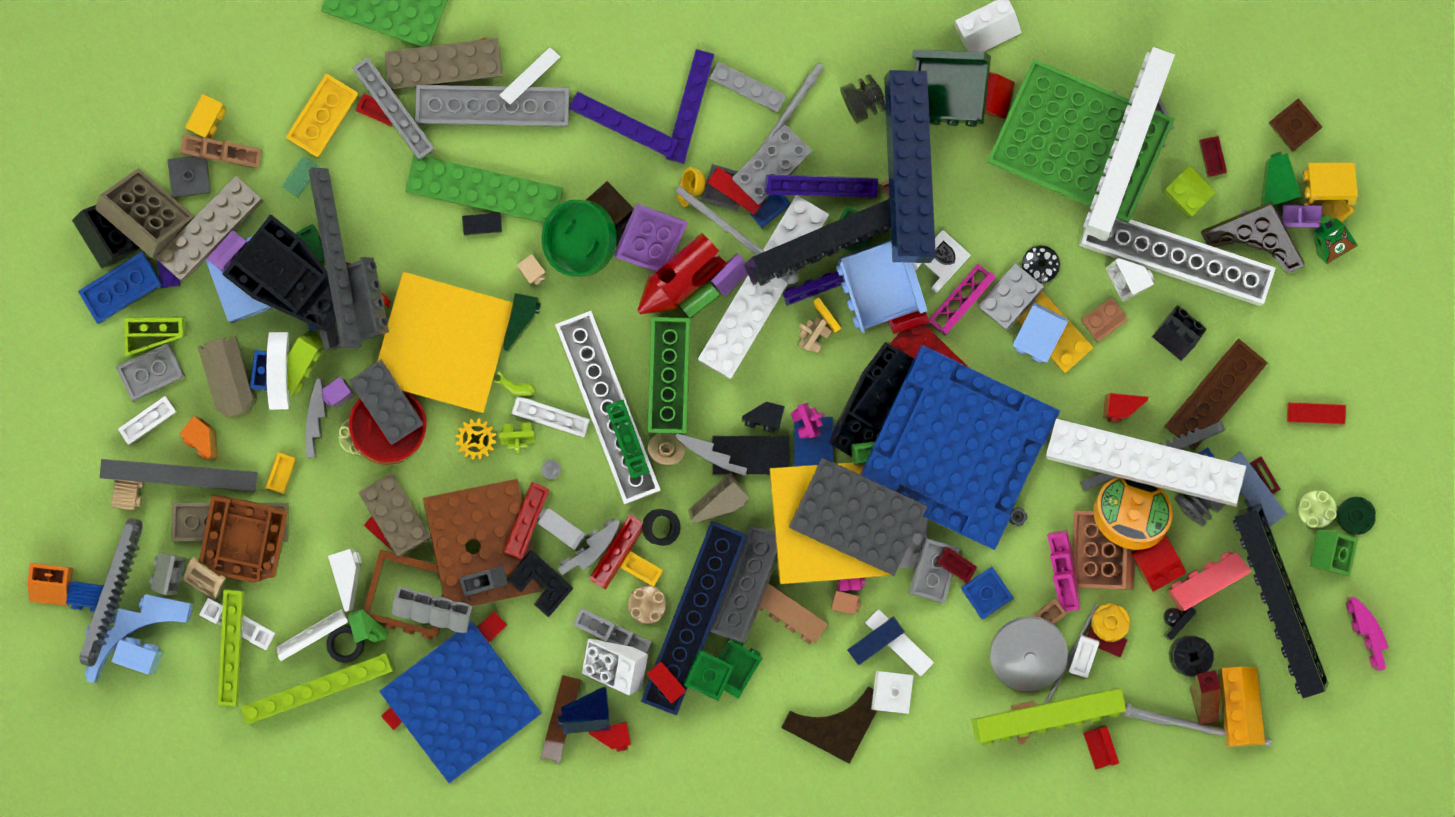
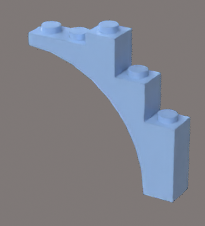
M145 594L139 604L141 612L118 608L117 615L113 616L115 624L110 626L112 630L107 631L109 637L104 639L107 644L102 646L96 664L92 667H86V681L91 683L98 682L104 664L117 647L120 639H125L131 633L158 622H190L194 603ZM90 626L87 627L86 636Z

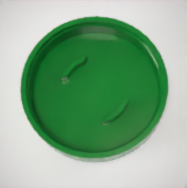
M568 200L556 206L546 218L542 229V248L548 262L558 272L573 277L591 276L606 267L614 254L616 247L615 225L609 213L599 204L588 200Z

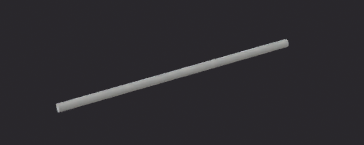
M1095 604L1080 635L1084 636L1092 616L1099 605ZM1080 635L1067 659L1064 671L1056 680L1046 702L1051 701L1075 653Z

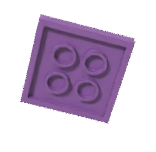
M636 203L614 252V256L657 271L673 257L688 222Z

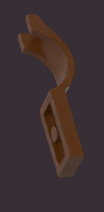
M562 675L541 760L548 758L556 760V764H560L581 679Z

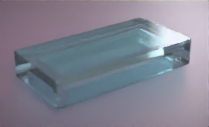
M303 155L282 187L298 198L310 182L308 170L312 167L320 168V166Z

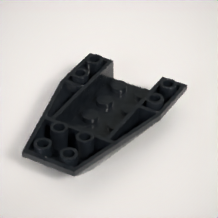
M884 342L862 372L846 402L829 441L832 446L852 457L851 445L876 441L914 360L912 356L892 343Z

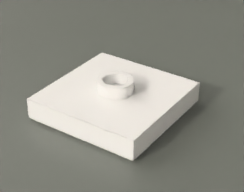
M876 671L871 709L909 714L914 675Z

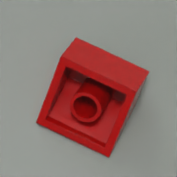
M989 72L985 106L986 115L1006 119L1015 82L999 74Z
M1109 393L1105 395L1103 418L1108 419L1107 422L1110 423L1122 422L1123 419L1128 418L1148 401V397Z
M1166 535L1159 543L1150 548L1131 552L1144 582L1153 592L1186 574L1179 556Z

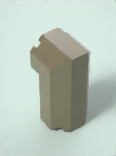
M231 336L229 341L225 337L204 344V347L198 346L215 409L228 417L236 419L249 415L257 398L254 389L250 387L251 383L236 336Z

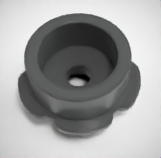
M1020 507L1012 509L1009 522L1012 525L1022 526L1024 521L1027 520V513Z

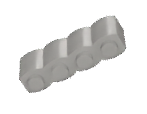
M398 587L394 595L392 614L401 618H411L420 623H430L439 628H449L455 632L466 633L470 624L473 607L467 603L453 602L448 598L434 597L428 593L415 592L409 588Z

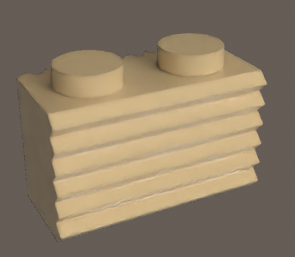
M115 480L111 507L137 511V507H141L142 496H139L140 488H144L145 482Z

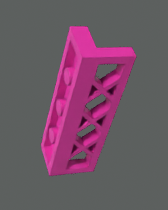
M977 264L932 315L929 323L946 336L994 281L996 276ZM979 270L986 278L982 282L974 283L973 274ZM963 286L972 287V294L969 297H961V288ZM951 300H959V309L957 311H949L948 303ZM946 314L947 323L941 327L934 319L938 315Z

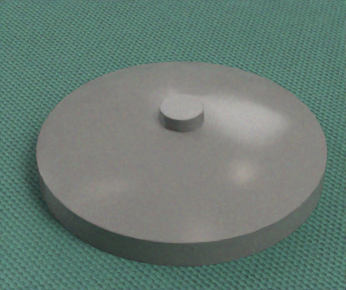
M1035 616L1019 617L1003 625L995 634L990 647V660L997 677L1007 686L1020 691H1036L1051 685L1064 671L1068 658L1067 645L1061 631L1050 621Z

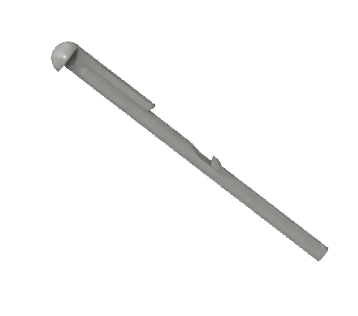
M678 186L675 190L677 194L719 225L726 233L728 231L732 233L739 242L755 253L753 256L765 252L681 186ZM796 271L794 273L789 272L782 279L788 284H794L798 281L799 276Z
M1126 703V711L1122 712L1127 718L1133 717L1167 726L1173 724L1204 731L1206 734L1225 736L1223 728L1206 724L1199 725L1198 722L1131 707V703ZM1265 738V745L1263 746L1270 747L1272 740Z

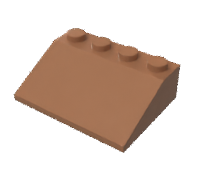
M1074 511L1072 555L1078 588L1134 590L1135 560L1131 552L1135 550L1118 546L1106 538L1095 522L1093 511Z

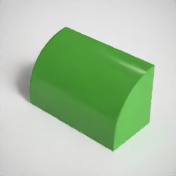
M706 281L679 304V307L691 319L720 297V294L709 281Z

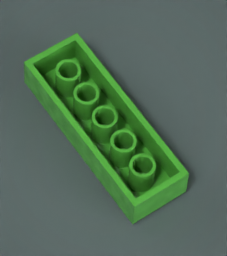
M651 317L648 434L677 433L686 435L690 318Z

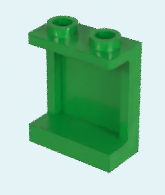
M729 639L718 658L734 665L724 690L739 699L762 658L759 657L761 653L755 649L747 650L743 647L744 643Z

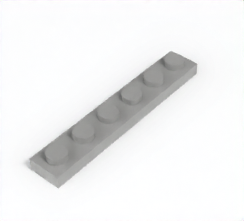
M367 57L355 65L352 70L420 161L433 152L435 148Z

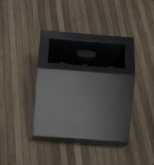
M1177 305L1158 327L1152 338L1182 361L1196 346L1207 329L1201 322L1189 315L1185 309Z
M764 402L744 414L742 422H745L744 426L756 428V425L764 427L763 431L774 433L775 430L779 431L785 406Z

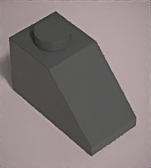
M503 566L460 577L464 596L508 585Z

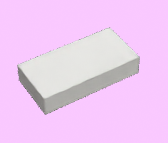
M1080 635L1069 668L1070 673L1085 678L1088 677L1099 640Z

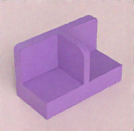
M1283 205V223L1285 227L1321 226L1320 219L1323 217V205Z

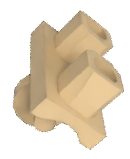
M816 317L814 322L808 320L805 326L800 323L798 327L802 331L799 337L802 338V341L798 346L804 350L818 353L822 345L816 341L817 337L821 335L827 338L832 332L826 325L827 322Z

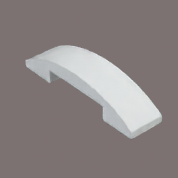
M269 332L267 393L270 410L289 409V390H287L289 332Z
M208 598L199 615L222 626L223 604ZM243 615L242 637L267 650L276 633Z

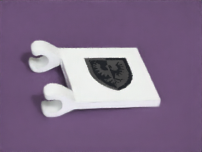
M944 230L935 238L936 257L931 263H923L939 277V280L931 288L935 293L944 286L971 256ZM913 263L915 271L922 263Z

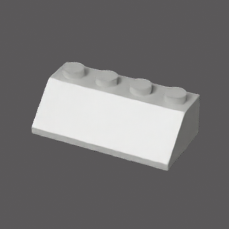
M1118 258L1105 268L1122 302L1154 285L1153 274L1150 270H1146L1144 266Z

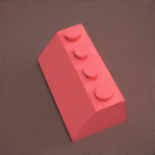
M1228 551L1220 556L1221 560L1216 563L1212 560L1203 566L1205 569L1198 572L1195 570L1187 575L1188 579L1183 582L1177 580L1170 585L1171 589L1167 591L1176 607L1180 611H1185L1252 571L1237 552L1231 553Z

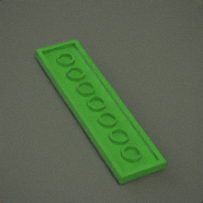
M414 154L405 192L545 223L549 213L560 204L563 187L424 157L419 161Z

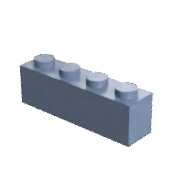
M1241 452L1227 460L1228 462L1246 466L1240 494H1243L1247 499L1244 503L1248 508L1261 504L1269 526H1272L1287 515Z

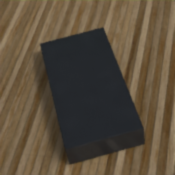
M501 213L462 216L464 236L502 232Z

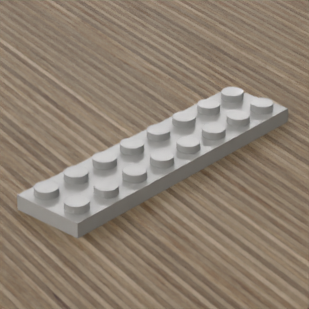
M416 85L415 122L416 124L568 127L569 88L528 87L513 103L509 104L500 96L507 87Z

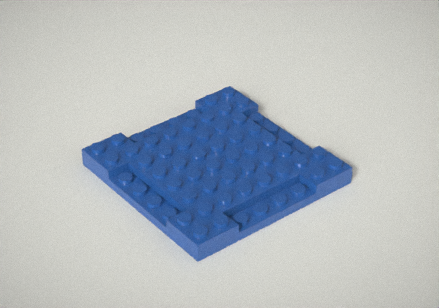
M920 345L860 475L927 505L928 507L923 517L995 550L1011 517L1010 513L1042 445H1045L1060 410L960 364L928 347Z

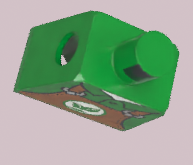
M1329 215L1320 219L1322 226L1313 232L1317 255L1326 264L1358 246L1347 227L1338 218L1332 219Z

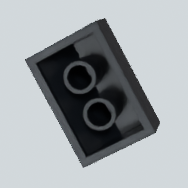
M96 205L81 210L72 222L99 266L103 269L119 262L140 249V247L95 209Z

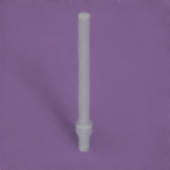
M818 63L811 74L806 76L804 79L805 83L759 150L786 124L810 87H813L817 82L816 78L823 70V65Z

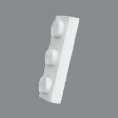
M164 396L121 426L118 431L128 445H131L177 413L169 399Z

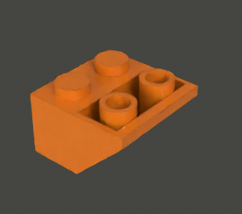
M193 416L179 433L183 437L181 440L189 447H196L198 449L196 453L203 459L216 460L218 456L215 429L203 419Z
M30 563L27 582L29 602L69 606V604H66L69 582L72 581L73 568Z

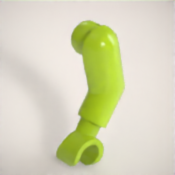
M500 372L496 374L501 375V380L498 382L493 380L497 384H502L506 390L515 396H530L535 392V387L532 384H515L505 379V376Z

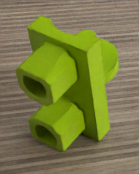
M522 423L521 431L514 432L513 424H503L502 432L499 433L501 445H508V449H516V454H520V449L527 448V444L536 443L531 423Z

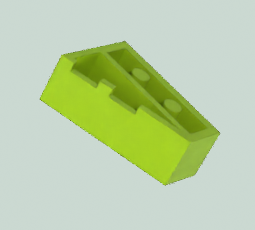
M129 316L124 318L125 357L186 336V316Z
M308 331L298 337L287 356V390H289V397L302 391L305 379L309 378L312 374L314 365L323 354L321 337L312 331Z

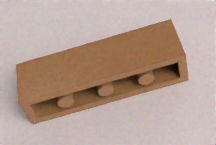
M768 584L759 610L763 611V609L769 611V617L776 622H779V620L785 622V628L793 633L795 631L801 633L802 636L800 638L807 643H816L828 624Z

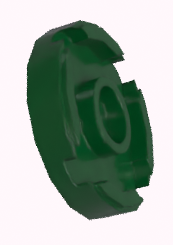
M1348 498L1338 507V524L1341 529L1349 534H1364L1375 524V508L1365 498Z

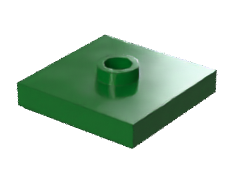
M699 650L683 685L719 701L734 669V665Z

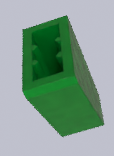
M1281 152L1270 155L1271 158L1265 164L1261 205L1272 201L1273 205L1277 206L1299 199L1301 194L1288 153L1282 155Z

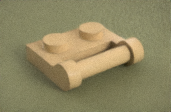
M195 557L189 562L183 581L214 601L219 596L226 577L223 575L219 576L200 564L199 560Z

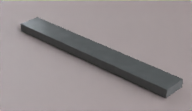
M101 459L100 478L256 491L257 472Z

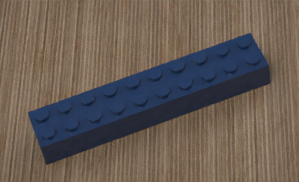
M889 70L884 77L892 262L931 263L936 257L927 71Z
M713 521L710 522L655 663L656 666L662 662L686 691L688 687L683 685L698 651L703 650L747 534ZM649 679L641 702L677 716L685 693L671 704L653 681Z

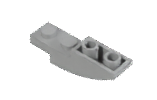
M612 518L603 524L604 529L599 532L596 529L588 534L589 539L586 542L590 547L587 549L584 546L575 552L577 554L576 557L573 559L568 557L559 563L561 565L558 568L560 573L564 575L577 565L584 571L592 565L612 542L619 528L620 521L618 519L614 521Z

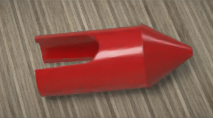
M703 233L692 240L654 274L648 276L637 309L640 315L677 309L676 307L728 264L717 254L719 250Z

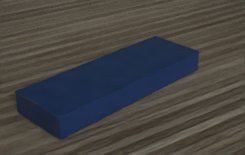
M893 616L848 648L847 651L856 663L860 665L902 635L905 630Z

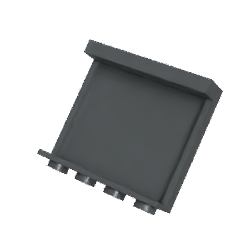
M361 257L360 261L347 265L361 341L389 333L388 320L386 319L384 301L382 300L380 282L376 271L377 266L374 258ZM336 320L327 332L319 329L323 350H337L341 348Z

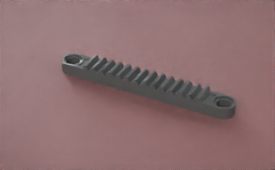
M1222 421L1202 430L1196 427L1194 433L1188 431L1187 436L1181 434L1180 439L1173 437L1172 443L1166 440L1165 446L1182 450L1217 435L1226 429ZM1100 473L1080 482L1083 491H1087L1110 481L1116 476Z
M129 518L126 521L80 653V663L82 665L94 666L102 646L107 644L104 639L109 637L107 631L112 630L109 625L114 623L112 616L117 615L114 610L119 608L117 602L122 601L120 594H124L122 587L127 586L125 580L130 578L127 573L132 572L130 565L135 563L132 558L137 557L135 551L140 549L137 544L143 528L141 520Z

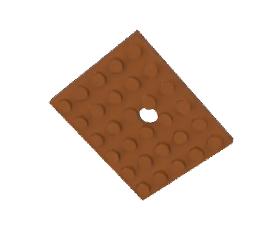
M518 479L423 498L444 598H448L453 602H463L475 606L541 592L540 584L532 579L522 592H519L507 581L508 585L464 596L460 577L503 566L507 578L521 560L503 553L523 503ZM475 539L480 543V550L477 554L467 552L465 546L468 540ZM529 540L523 558L532 550L531 540Z

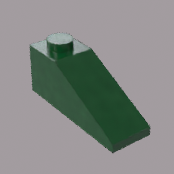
M515 293L504 347L505 351L509 352L535 319L536 314L540 313L541 303L538 302V297Z

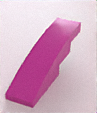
M1068 531L1048 533L1047 537L1051 549L1050 558L1054 571L1053 580L1059 604L1065 612L1080 610L1078 584Z

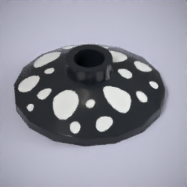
M1040 245L1032 247L1026 252L1023 257L1022 268L1039 283H1046L1055 278L1059 272L1060 261L1053 249ZM1040 260H1043L1045 262L1044 267H1040L1038 265V262Z

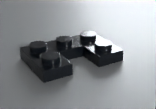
M532 550L526 554L506 578L519 592H522L532 579L538 582L545 591L533 605L546 617H550L573 590V587Z

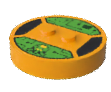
M1115 477L1108 481L1102 487L1094 503L1093 513L1099 530L1111 542L1127 549L1141 550L1156 545L1163 539L1172 522V506L1169 498L1161 488L1120 477Z

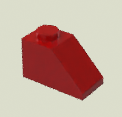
M627 722L588 730L589 735L609 748L616 749L617 752L628 750V746L631 745Z

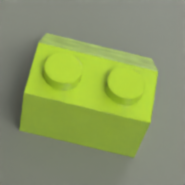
M1190 165L1162 191L1188 219L1216 193Z

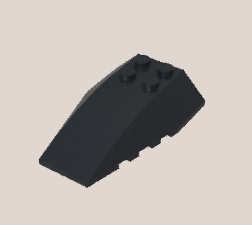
M270 214L222 275L251 298L327 332L336 320L327 271L302 238Z

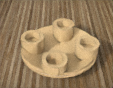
M641 586L630 595L628 609L636 621L643 624H652L659 621L664 615L666 599L658 588Z

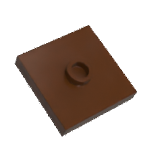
M1299 98L1268 123L1292 152L1323 128Z

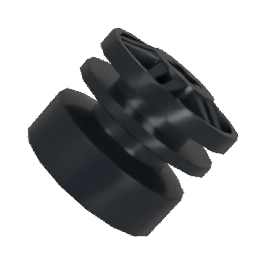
M1197 636L1178 638L1169 650V662L1172 668L1185 676L1195 677L1196 674L1207 672L1214 661V652L1211 645L1205 639ZM1195 652L1196 660L1190 661L1189 653Z

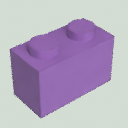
M341 377L321 390L324 394L321 397L330 407L336 408L356 395L346 380Z

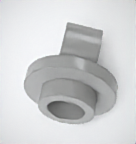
M548 460L542 465L541 471L547 479H555L559 476L561 468L558 462Z

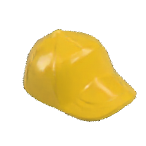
M689 167L684 171L679 186L694 197L700 196L705 189V176L700 170ZM677 194L679 203L686 208L689 202Z

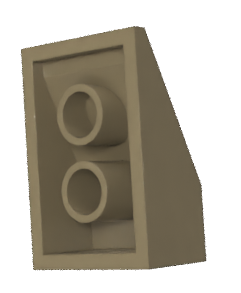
M730 472L688 510L690 520L695 523L743 508L749 499L746 488Z

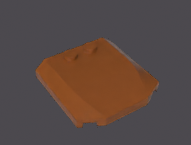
M212 495L199 562L205 564L218 575L253 583L276 577L289 511L280 507L233 497Z

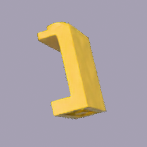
M1308 163L1307 169L1303 171V182L1307 184L1304 195L1305 198H1308L1309 205H1313L1314 200H1346L1347 205H1355L1358 197L1355 163Z

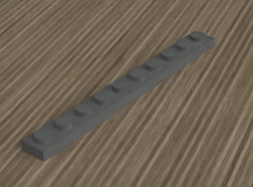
M312 167L308 172L341 348L358 349L362 345L329 169Z

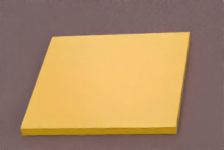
M403 272L388 322L389 333H386L384 336L378 361L383 360L404 392L484 413L511 316L513 302Z
M853 462L838 463V465L858 474L861 473L864 464L854 465ZM818 465L769 469L780 584L893 576L789 528Z

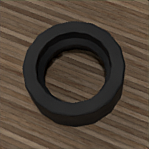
M654 509L647 513L643 519L642 532L646 540L651 544L660 546L670 545L676 541L680 534V520L672 511ZM665 516L670 521V531L665 538L660 539L654 536L652 526L657 517Z
M342 626L335 629L329 634L326 642L329 655L338 662L354 661L363 652L364 640L357 643L356 649L352 654L347 656L340 655L334 648L336 637L341 633L353 634L350 626Z

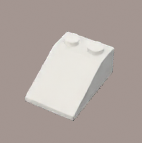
M348 549L328 556L345 612L354 609L360 563H362L360 553L356 552L355 549Z

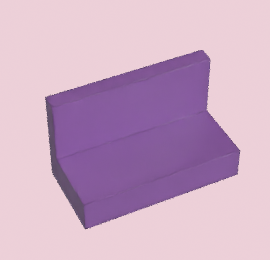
M232 230L207 259L224 273L247 242Z
M737 253L727 262L728 264L709 280L725 297L748 274L744 267L745 262L743 258Z

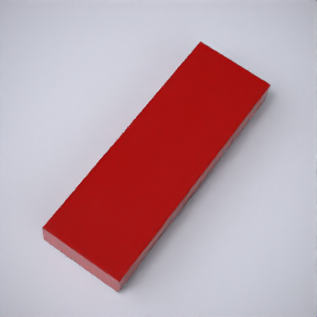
M717 167L707 183L755 215L763 202L758 205L732 180L733 176Z
M1287 403V422L1345 424L1346 405Z

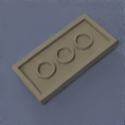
M392 473L359 491L361 499L397 558L431 539Z

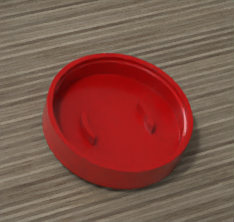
M404 392L424 425L392 445L362 400L359 398L355 403L349 418V435L355 449L364 458L377 464L393 465L409 459L418 451L426 433V416L421 404L410 393Z

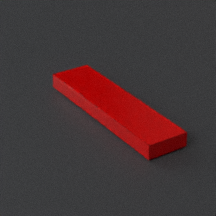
M535 482L530 483L503 553L522 560L550 489Z
M629 514L589 580L603 589H607L641 535L642 521Z

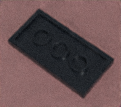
M713 436V451L731 456L729 464L747 468L746 474H770V468L789 467V436ZM713 464V474H729L731 472Z

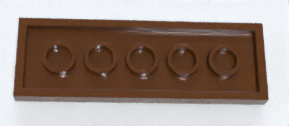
M1238 338L1164 427L1180 439L1181 434L1187 436L1188 431L1194 433L1196 427L1202 430L1218 423L1268 362ZM1202 441L1189 446V448L1195 451Z

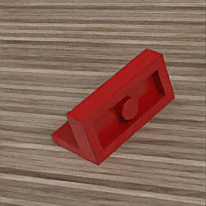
M1107 726L1083 733L1095 770L1108 765L1119 764Z

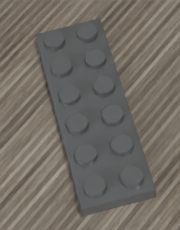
M753 525L750 526L710 629L712 634L746 644L777 563L774 531Z

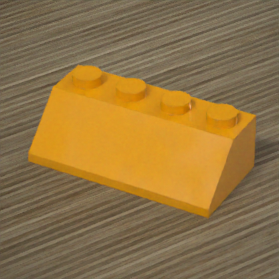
M1257 667L1221 668L1219 670L1226 747L1265 745Z

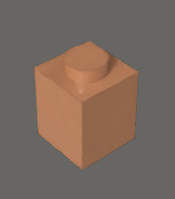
M835 590L831 609L854 615L855 611L859 612L861 601L858 600L859 596Z

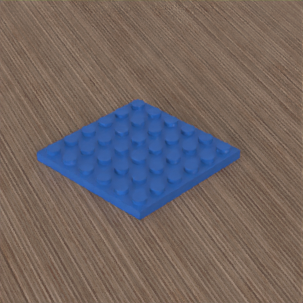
M473 621L470 622L466 633H455L379 691L448 783H451L542 714Z

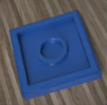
M992 566L960 588L982 620L1014 598Z

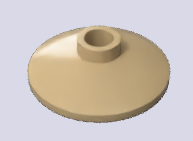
M657 434L649 440L647 450L654 461L664 465H672L683 459L686 447L674 434Z

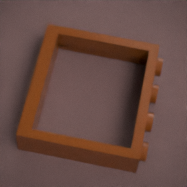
M380 550L364 611L376 622L385 623L384 627L395 630L397 626L403 628L405 633L413 635L415 631L422 633L421 637L433 639V636L438 637L439 627L433 626L432 629L370 613L384 559L438 573L436 564L403 555L397 558L395 553Z

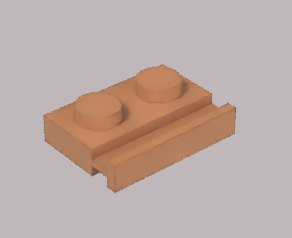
M1110 298L1084 317L1081 322L1094 337L1095 341L1099 342L1129 319L1124 315L1115 300Z

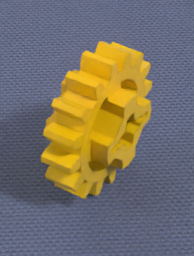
M479 418L477 423H474L473 419H470L469 425L463 422L464 428H458L461 432L460 435H455L459 439L455 444L461 445L458 451H465L464 457L467 458L471 455L472 460H475L476 456L482 460L483 454L488 457V451L495 450L492 444H497V441L493 440V437H496L497 434L491 433L494 429L493 426L488 428V422L485 421L481 424V419ZM472 427H482L484 429L478 432L474 431ZM467 432L468 439L464 443V435ZM473 435L481 436L479 444L472 443ZM489 436V442L486 447L484 441L485 438ZM477 447L480 452H472L469 449Z

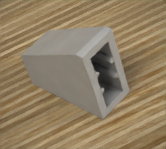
M551 508L543 509L538 516L539 525L573 550H577L587 534Z

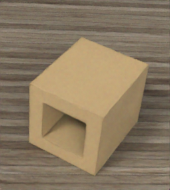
M532 254L516 265L530 285L534 283L538 285L545 280L546 272Z

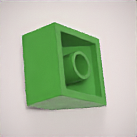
M1318 529L1314 539L1313 553L1310 557V567L1350 576L1358 539L1341 533Z

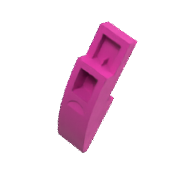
M1348 597L1346 608L1348 613L1352 614L1353 621H1351V626L1357 635L1365 634L1366 636L1364 644L1366 649L1370 651L1369 662L1371 667H1374L1376 671L1386 669L1381 650L1389 647L1381 627L1363 603L1355 597Z

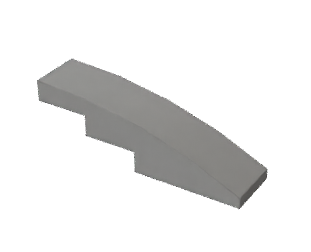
M321 378L316 380L307 414L305 437L307 458H317L315 438H322L320 419L328 418L326 403L321 397L324 395L321 391L324 388L323 379Z
M676 433V438L708 462L725 470L743 476L746 475L747 468L729 464L731 456L712 451L714 443Z
M583 608L580 609L573 623L574 626L606 642L630 646L647 654L653 642Z

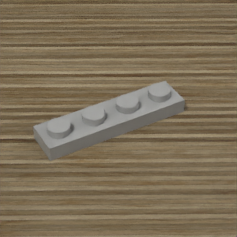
M720 62L717 63L710 77L711 81L776 113L779 112L786 98L785 94Z

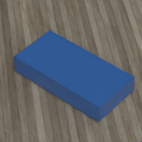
M772 195L763 202L755 215L751 213L750 215L762 229L787 209L791 203L784 195Z

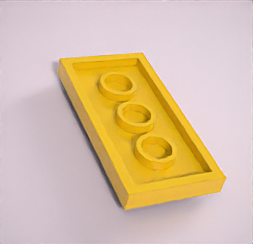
M326 73L285 138L319 159L356 101L359 93Z
M1043 291L1033 301L1067 318ZM1032 304L1017 319L1018 323L1021 326L1023 325ZM1068 320L1050 358L1065 374L1091 351L1093 346Z

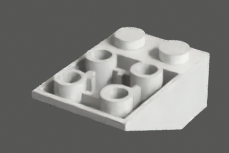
M588 639L582 674L627 695H631L642 688L648 654L630 646Z

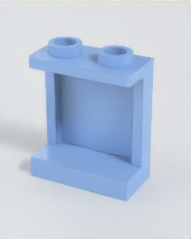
M1033 302L1012 346L1021 354L1026 352L1032 355V359L1042 363L1044 361L1047 363L1068 323V319Z

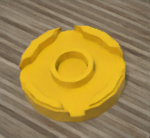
M1113 603L1101 605L1092 616L1093 631L1104 641L1115 642L1121 640L1129 631V615L1119 605Z

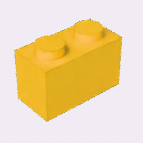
M202 94L185 128L202 138H213L218 129L216 125L219 120H223L226 114V106Z

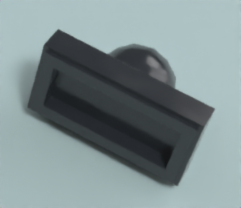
M1190 607L1181 613L1177 608L1167 609L1163 618L1164 622L1171 627L1163 636L1168 640H1173L1196 614V610Z

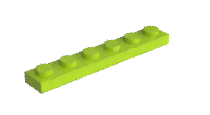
M223 590L217 705L238 706L244 591Z

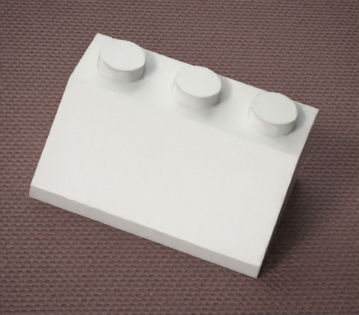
M996 0L954 22V27L967 52H985L1022 33L1016 13L1009 0Z

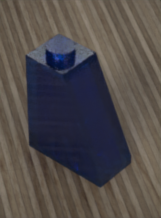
M601 687L561 707L562 715H558L559 727L563 726L564 734L610 730L607 687Z

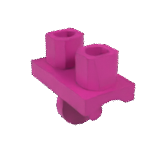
M808 403L797 406L798 408L791 412L794 422L799 420L804 422L805 426L798 429L801 439L821 435L818 427L823 425L820 418L825 416L824 412L818 414L816 407L810 409Z

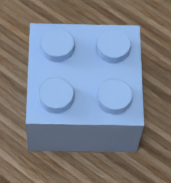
M126 637V639L119 640L111 662L148 675L156 673L163 651L158 650L159 646L150 643L140 644L141 640L134 637Z

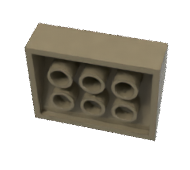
M139 168L103 192L95 208L151 258L161 252L195 217Z

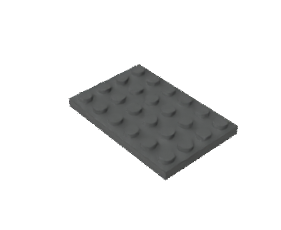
M822 457L789 528L895 576L928 506Z

